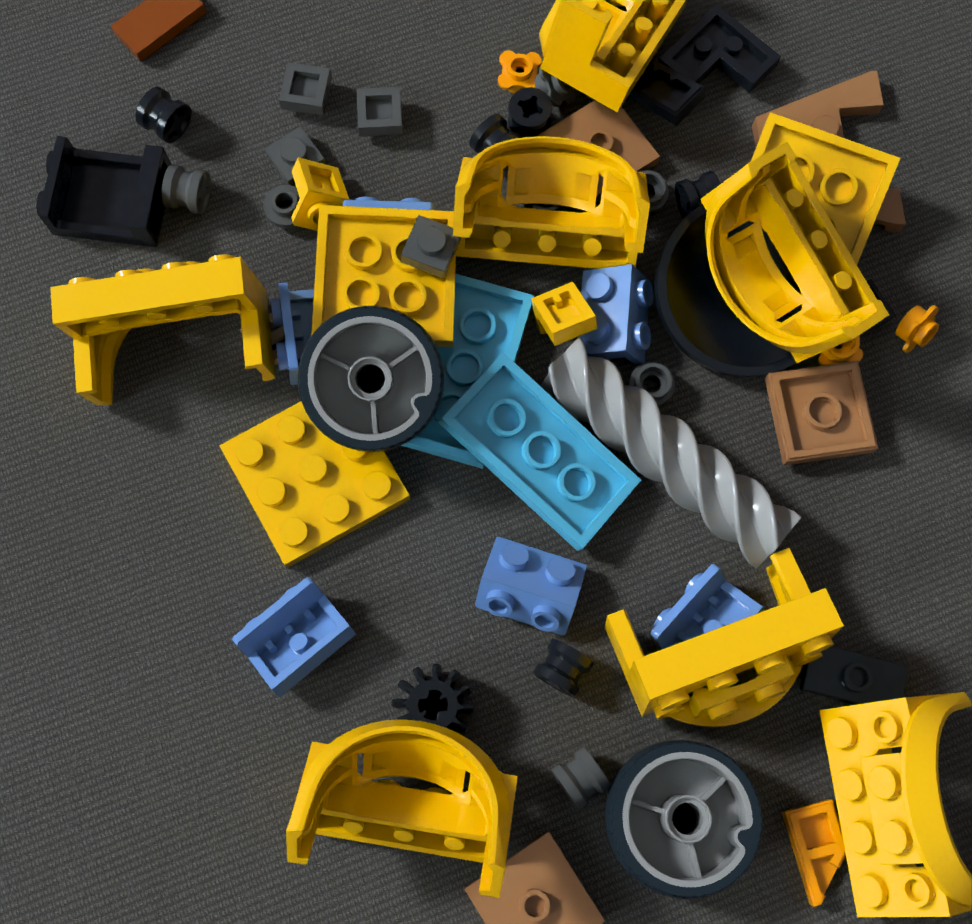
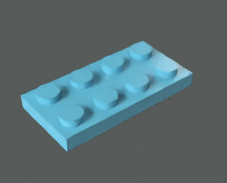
M455 274L453 347H437L444 369V390L441 403L428 426L414 439L401 446L483 469L484 464L438 422L503 352L512 361L516 362L532 309L531 298L534 295Z
M504 352L438 422L577 551L585 547L641 481L636 474Z

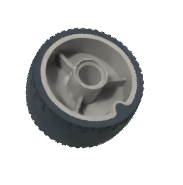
M360 306L337 313L321 324L312 334L300 358L298 388L307 415L325 436L350 449L378 452L393 449L409 442L428 426L441 403L444 390V369L436 344L419 323L394 309L381 306ZM367 365L380 367L385 376L384 385L375 393L363 391L358 384V374Z
M671 740L660 742L641 750L619 770L608 792L605 807V825L614 854L624 869L635 880L650 890L665 896L696 899L713 895L735 883L749 868L761 841L762 810L751 780L733 759L722 751L704 743L689 740ZM683 803L690 805L696 814L694 827L686 833L678 832L672 821L675 808Z

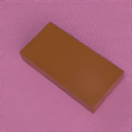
M145 0L110 27L114 35L142 62L207 12L200 0Z

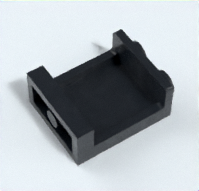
M57 136L54 150L48 153L46 159L48 176L44 191H40L37 197L36 209L38 216L53 235L157 247L165 207L162 203V183L168 166L171 165V162L162 146L145 145L143 156L77 149L73 147L68 137Z

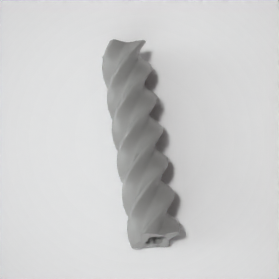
M580 337L550 364L548 374L540 386L547 393L555 394L558 403L575 419L584 423H590L594 433L601 442L616 451L627 453L631 464L640 474L653 481L664 483L668 495L676 504L689 511L701 513L703 521L711 533L727 542L738 543L743 557L755 569L779 547L784 538L802 518L795 511L785 506L773 504L770 494L757 480L745 475L735 474L731 462L720 450L709 445L698 444L694 432L682 419L660 414L657 402L646 390L637 386L624 385L621 374L613 363L601 357L587 356L585 345Z

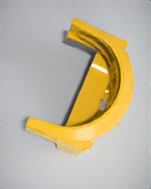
M556 0L539 32L544 57L540 69L618 112L681 15L688 0H608L610 3L605 0ZM615 6H619V7H624V6H625V8H626L627 11H622V10H620L619 8H617V7H615Z
M535 136L510 139L491 145L473 158L463 157L458 181L455 186L453 236L461 237L456 250V256L594 269L633 264L636 267L637 254L643 253L650 209L646 173L637 172L622 157L603 147L561 137ZM508 166L505 200L502 196L503 169ZM600 173L603 177L601 203L595 207ZM552 204L577 208L586 212L521 208L515 205Z
M787 141L746 164L700 200L707 210L705 237L709 266L723 299L733 313L749 329L771 344L789 351L796 363H799L842 343L853 340L889 316V313L882 301L877 300L795 161L796 155ZM747 221L753 222L752 225L728 238L730 231ZM762 229L767 232L771 242L800 288L801 294L790 285L776 266L767 248ZM802 304L801 310L783 322L776 321Z
M221 254L212 256L208 262L203 263L196 261L171 262L164 264L160 270H122L117 272L115 277L97 280L90 277H77L69 280L66 285L50 287L53 325L73 338L76 393L97 406L112 405L116 356L122 341L131 328L207 316L240 314L245 369L256 368L262 374L263 381L276 378L267 290L241 257Z
M790 548L773 553L770 556L772 564L766 568L779 606L646 656L642 651L626 610L623 609L607 615L605 630L641 716L644 717L655 713L657 720L670 717L676 721L695 726L724 727L748 721L769 710L792 687L802 665L822 657L821 651L834 645L831 639L844 626L826 588L813 593L810 592ZM754 667L759 675L748 682L729 687L739 681L736 674ZM693 692V696L690 698L689 693Z
M965 692L904 697L819 710L857 917H952L972 910V874L961 859L948 827L942 803L938 770L939 743L945 721L954 711L972 706L971 700ZM902 747L899 753H892V748ZM923 863L924 866L916 867V864Z
M399 719L379 721L352 729L329 744L312 741L292 815L286 830L287 862L306 865L309 862L315 835H323L483 863L479 893L483 896L500 898L518 776L503 774L480 747L461 734L424 721ZM363 753V774L361 775L357 772L358 755ZM467 771L470 773L468 791L463 792ZM392 776L412 777L437 784L446 790L435 787L419 790L402 787L399 783L389 779H380L376 782L372 780Z

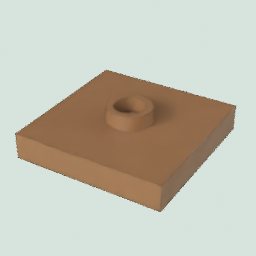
M596 100L538 134V136L575 139L603 147L622 157L637 172L649 170L657 165L660 159V155L622 106L618 112H615ZM600 173L596 202L601 200L603 177Z
M858 361L768 373L764 378L783 466L874 453L879 449Z
M549 831L506 859L500 898L480 895L479 885L481 877L464 888L485 924H602L605 922Z

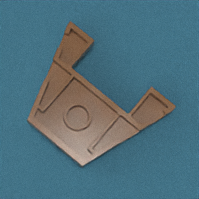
M877 70L869 71L755 117L752 124L755 148L770 112L844 138L840 117L879 114L884 105ZM889 188L874 222V224L883 225L886 231L900 232L906 225L899 188Z

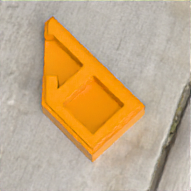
M833 799L781 812L809 905L813 907L822 905L826 897L824 894L837 868H840L846 856L840 821Z

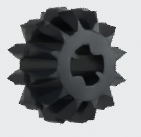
M433 664L432 680L426 681L422 669L416 667L413 669V674L419 685L415 688L407 681L400 680L398 687L410 695L409 700L396 698L392 700L391 705L399 710L408 709L409 713L397 719L424 721L445 728L454 725L460 732L465 734L469 731L470 726L457 718L458 713L475 714L476 706L472 704H459L458 700L468 697L473 690L470 685H464L455 691L452 689L460 677V673L457 670H453L448 675L446 681L442 682V667L440 664ZM431 694H440V701L442 703L448 702L447 711L438 712L437 720L426 719L428 713L427 711L421 712V703L429 702Z

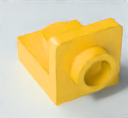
M298 157L291 172L300 199L291 219L294 226L318 231L319 205L343 206V201L349 200L338 167Z
M574 282L531 298L536 327L540 334L547 333L555 346L598 329L596 315Z

